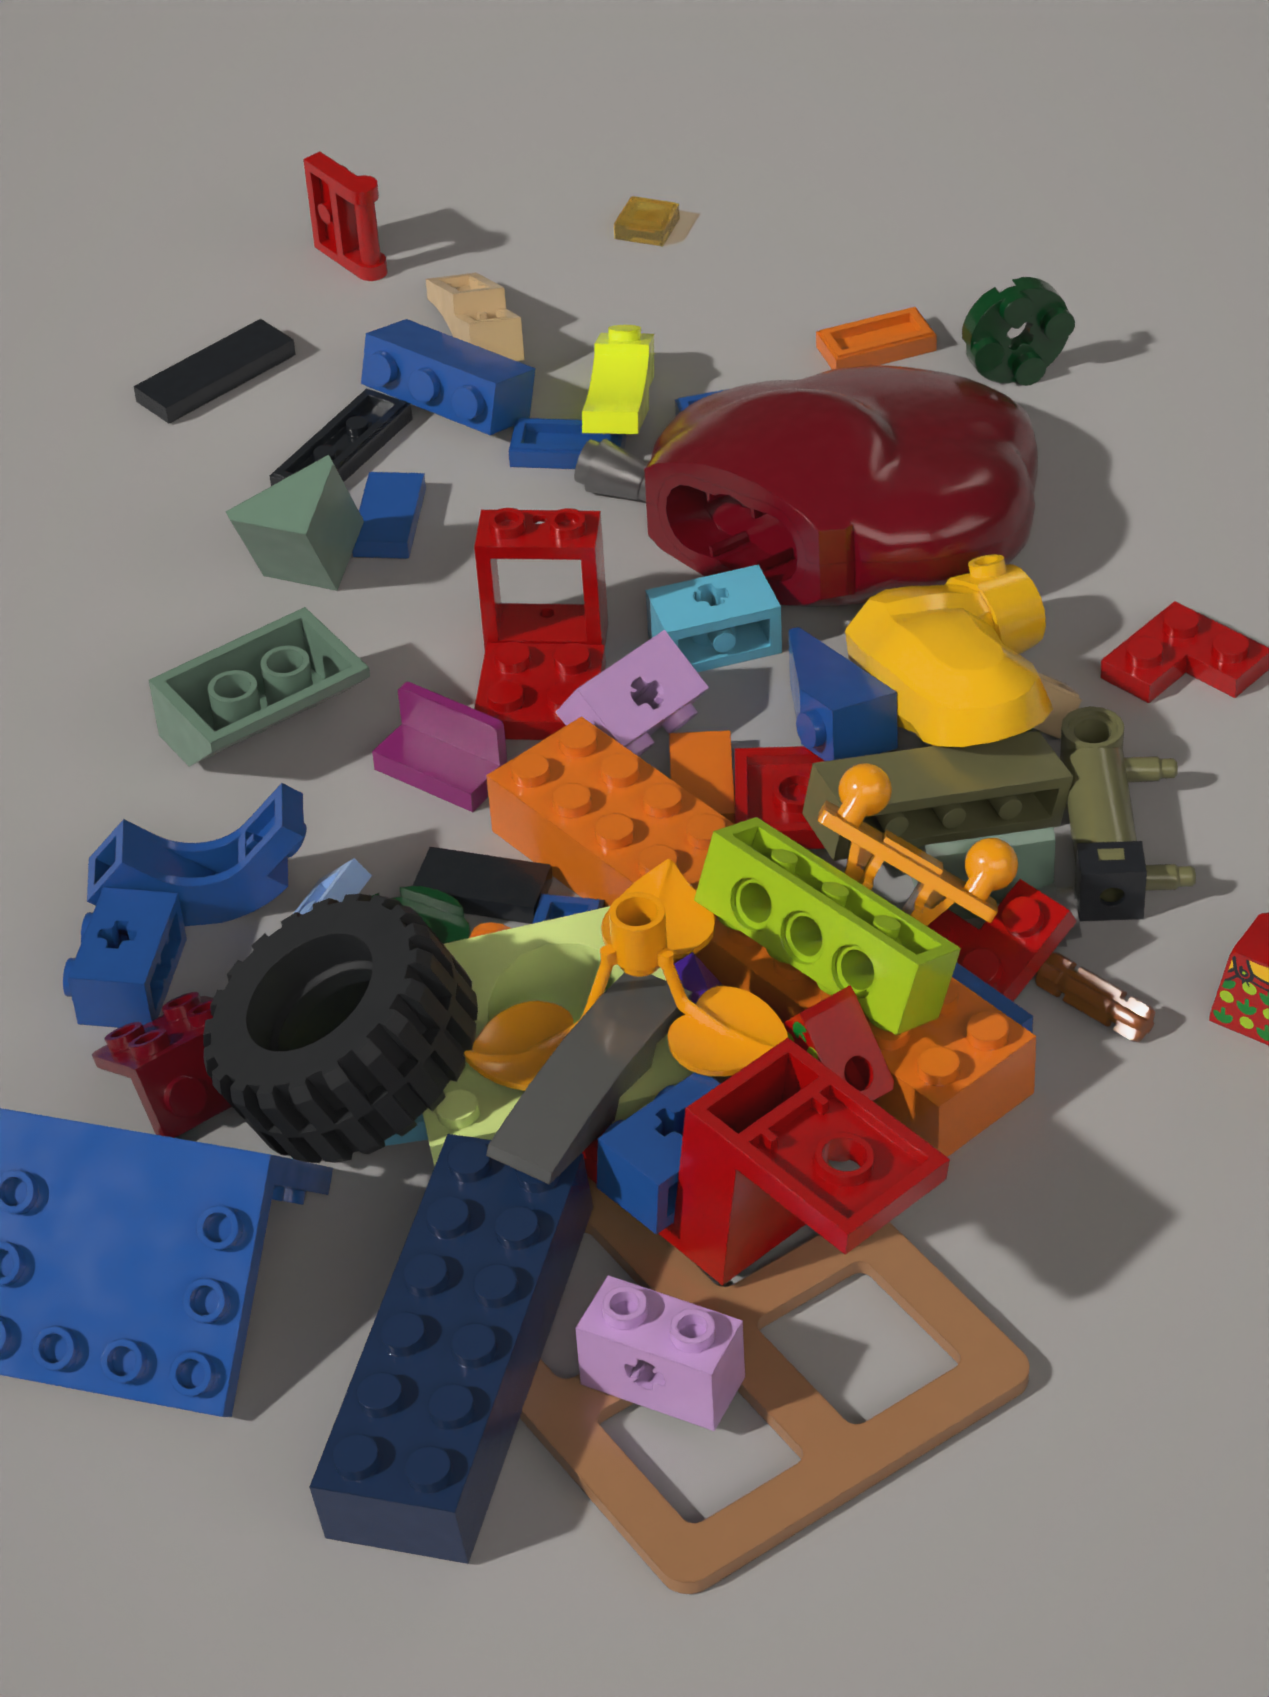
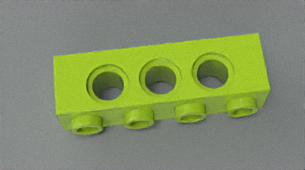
M758 817L713 831L694 901L717 915L718 920L723 925L741 931L765 947L771 957L792 965L816 981L818 987L829 995H833L851 985L864 1014L879 1029L892 1032L897 1036L939 1018L961 950L960 947Z

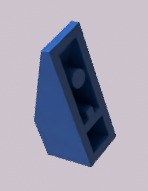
M800 627L789 629L790 687L796 714V728L801 744L824 761L880 754L897 749V692Z

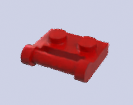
M320 151L304 158L315 248L364 281H377L384 278L388 270L386 256L380 252L375 210V202L379 199L377 180L372 176L355 175L345 166L340 165Z

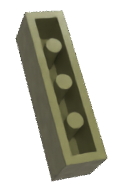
M1039 731L1021 733L1000 741L967 747L929 746L817 762L812 764L802 814L833 861L848 858L851 841L819 823L818 815L826 800L838 807L842 805L838 791L840 780L849 768L857 764L869 763L880 767L888 775L892 786V794L887 806L878 814L865 817L863 822L882 833L887 829L915 847L1058 827L1062 821L1073 775Z

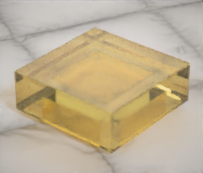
M636 196L630 197L614 222V239L663 247L680 220L679 204Z

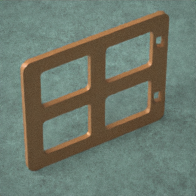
M588 1177L593 1210L585 1233L592 1235L639 1286L743 1320L745 1378L738 1392L801 1460L707 1519L698 1523H691L684 1520L600 1426L603 1421L634 1403L581 1385L580 1374L568 1379L559 1378L540 1359L523 1405L520 1419L657 1577L669 1589L675 1592L695 1594L708 1589L1021 1395L1029 1383L1030 1365L1023 1351L890 1222L846 1255L822 1236L818 1235L737 1283L722 1287L716 1285L693 1261L661 1235H656L596 1188L597 1184ZM863 1273L869 1275L958 1365L866 1422L852 1424L847 1422L760 1330L851 1275Z

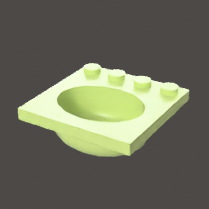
M610 906L445 943V947L470 977L472 990L477 996L478 1014L477 1020L474 1021L476 1023L475 1039L485 1025L496 1015L516 1004L538 1000L557 1004L569 1011L574 1023L579 1021L583 1015L601 963L600 948L605 946L602 939L601 926L602 920ZM619 965L613 966L605 991L624 973ZM659 967L656 972L652 973V975L666 981L662 968ZM668 1033L656 1044L651 1068L620 1097L614 1122L626 1120L652 1102L665 1087L677 1085L694 1073L682 1066L672 1056L668 1046ZM465 1060L466 1066L457 1082L450 1080L443 1090L445 1094L443 1101L433 1112L430 1109L423 1112L434 1166L447 1134L492 1140L524 1091L494 1083L474 1070Z

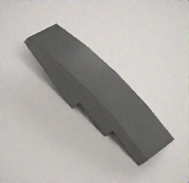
M624 972L598 998L537 1073L490 1141L486 1156L547 1184H551L615 1121L620 1097L651 1068L656 1044L668 1033L670 1025L676 1019L685 1015L677 1008L667 981L652 974L637 977ZM684 989L687 997L691 999L692 992Z

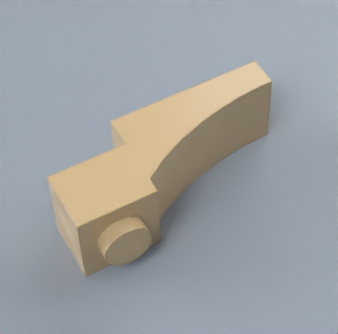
M476 272L426 279L427 299L439 310L453 337L515 361L525 360L521 317L506 309L505 289L503 286Z

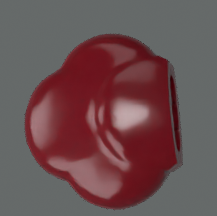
M867 365L832 369L797 380H771L738 386L714 393L690 404L659 435L652 451L651 460L644 468L648 536L661 550L704 577L759 564L779 604L784 606L822 607L865 604L870 597L885 589L907 586L944 585L951 577L970 573L968 563L972 559L997 554L1004 556L1005 564H1009L1025 547L1033 522L1035 509L1034 490L1038 473V450L1034 430L1027 412L1009 396L966 377L933 370L889 365Z

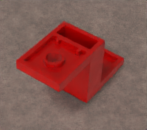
M786 1038L685 1108L674 1222L658 1234L722 1286L805 1225H808L846 1255L947 1179L950 1159L791 1039ZM605 1130L582 1152L587 1176L596 1184L598 1138L603 1135ZM829 1160L836 1162L852 1160L860 1168L852 1171H841L832 1168L828 1163Z

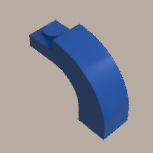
M281 783L240 828L227 836L208 842L184 843L168 840L123 819L89 857L87 902L96 906L103 887L178 893L185 927L224 923L258 910L278 897L288 887V858L295 855L300 849L307 832L303 814V793Z

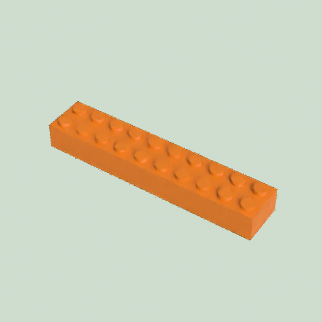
M582 716L486 775L492 831L533 862L550 864L552 866V876L581 898L604 900L605 907L611 906L634 882L667 859H671L676 864L687 882L697 891L713 831L734 825L733 822ZM714 914V936L709 944L695 955L724 986L737 987L758 996L774 1010L782 1023L831 996L823 992L818 987L816 981L792 965L771 957L765 947L741 931L723 925L718 920L717 915ZM953 977L951 978L939 1018L896 1036L892 1032L884 1031L874 1026L869 1021L868 1016L865 1015L894 1079V1089L873 1102L946 1157L950 1156L1034 1093L1036 1035Z

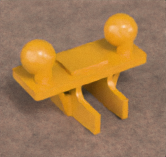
M862 763L849 768L843 774L839 783L838 791L842 805L838 807L826 800L818 815L819 823L851 841L844 873L871 890L874 878L885 861L919 881L902 911L924 925L928 926L954 903L991 923L998 912L996 900L990 894L992 891L1008 886L1017 874L1018 858L1014 849L1007 842L998 838H985L976 842L969 849L965 858V871L969 878L965 882L943 869V862L887 829L882 833L863 822L865 817L878 814L887 806L892 794L891 782L888 775L876 765Z

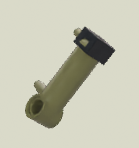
M1093 706L1078 708L1068 713L1063 719L1061 727L1060 760L1073 775L1067 798L1076 867L1074 891L1079 921L1144 919L1145 891L1176 890L1178 887H1192L1196 882L1195 868L1192 866H1177L1176 864L1146 865L1142 841H1137L1128 782H1155L1160 779L1175 778L1178 774V765L1174 758L1160 759L1158 756L1124 757V723L1121 717L1111 710Z

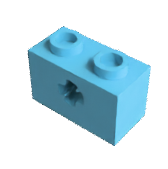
M759 564L645 590L649 639L665 630L697 672L782 653L781 606Z

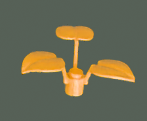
M667 859L634 882L611 904L606 912L601 926V934L605 946L600 948L601 963L582 1017L604 993L614 965H619L625 973L637 977L650 975L660 967L663 970L677 1008L685 1014L676 1019L668 1030V1046L672 1056L682 1066L697 1074L711 1077L732 1076L788 1038V1034L784 1024L774 1010L758 996L746 990L730 986L712 987L700 996L696 1004L687 997L675 968L674 960L683 959L692 952L696 954L709 944L715 932L714 913L694 901L696 890L687 882L676 864L671 859ZM537 1000L516 1004L496 1015L485 1025L475 1039L472 1050L465 1051L464 1057L466 1062L485 1078L508 1088L525 1091L562 1040L579 1021L574 1023L569 1011L554 1003Z

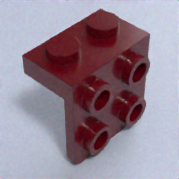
M190 992L178 996L163 1005L162 1011L164 1015L145 1025H142L141 1022H133L113 1030L104 1038L107 1045L92 1053L97 1068L131 1078L156 1135L175 1138L232 1107L213 1086V1081L208 1076L204 1064L205 1047L203 1046L205 1021L213 1018L210 1008L213 997L200 996L198 992Z

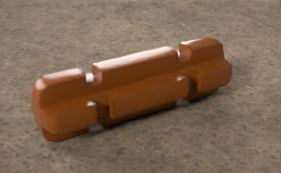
M1052 952L1037 971L1035 982L1038 987L1055 997H1060L1062 993L1065 994L1062 999L1065 1003L1106 1027L1111 1026L1113 1022L1115 1024L1113 1030L1132 1042L1141 1041L1147 1033H1150L1155 1024L1153 1022L1155 1010L1152 1006L1134 996H1130L1129 1000H1126V991L1084 967H1079L1078 971L1074 970L1077 964L1058 952Z

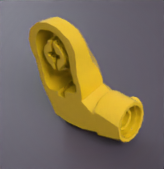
M985 555L972 559L968 563L970 573L951 577L944 585L907 586L885 589L870 597L846 627L848 659L897 692V726L916 733L923 742L939 747H967L1000 741L1024 733L1043 723L1054 709L1033 663L1019 655L1034 647L1043 639L1046 629V617L1041 596L1032 579L1020 567L1014 564H1005L1004 556Z

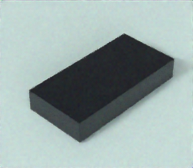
M429 847L412 886L429 887L449 894L459 902L465 914L532 924L541 894H548L553 882L552 866L550 864Z

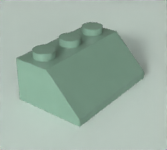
M303 607L149 679V686L159 736L190 767L346 692L369 678L370 670L306 607Z

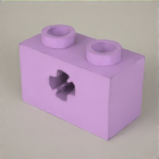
M663 630L577 688L556 713L566 726L582 716L634 754L640 756L655 744L650 735L664 727L668 734L674 733L694 718L698 712L692 704L709 687L668 633Z
M609 1275L575 1328L581 1385L712 1431L716 1430L745 1378L743 1320Z

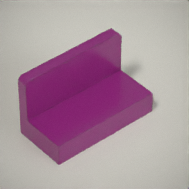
M408 681L405 682L398 689L402 724L372 751L374 770L474 812L488 798L486 775L508 762L503 722Z

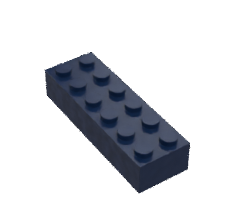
M447 1134L309 1486L326 1539L469 1564L522 1413L523 1405L530 1390L593 1210V1201L583 1153L551 1184H547L486 1156L491 1140Z

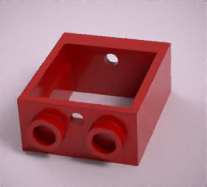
M572 508L560 510L481 509L474 550L484 648L486 649L487 642L506 643L513 641L539 644L579 643L605 645L608 630V610L601 511H579ZM497 559L581 560L584 604L501 603Z

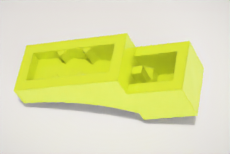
M613 325L608 327V333L599 334L594 343L591 381L587 399L582 410V433H639L649 411V387L654 378V334L641 333V327L636 325Z

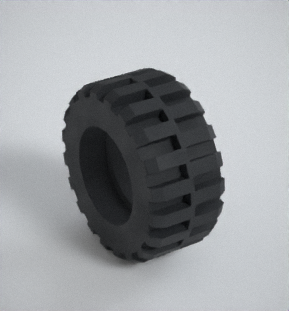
M349 894L344 896L342 902L328 898L314 903L312 911L303 915L295 912L281 921L282 927L270 936L264 933L251 945L253 948L252 953L243 962L237 960L227 973L228 984L224 990H217L210 1005L213 1018L205 1021L203 1046L205 1047L204 1064L208 1076L213 1081V1086L271 1149L280 1155L291 1156L295 1160L320 1163L323 1159L325 1162L337 1163L352 1160L354 1152L360 1151L364 1154H371L384 1148V1141L396 1133L401 1137L417 1126L414 1120L427 1109L433 1112L445 1098L443 1090L450 1080L457 1082L466 1066L463 1054L465 1051L472 1050L476 1036V1023L474 1021L477 1020L478 1005L476 993L472 990V981L463 967L413 908L402 905L396 899L379 895L372 897L366 894Z

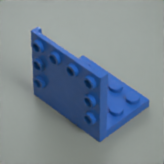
M0 1108V1375L219 1417H232L271 1201L278 1200L304 1205L306 1191L328 1195L333 1168L272 1154Z

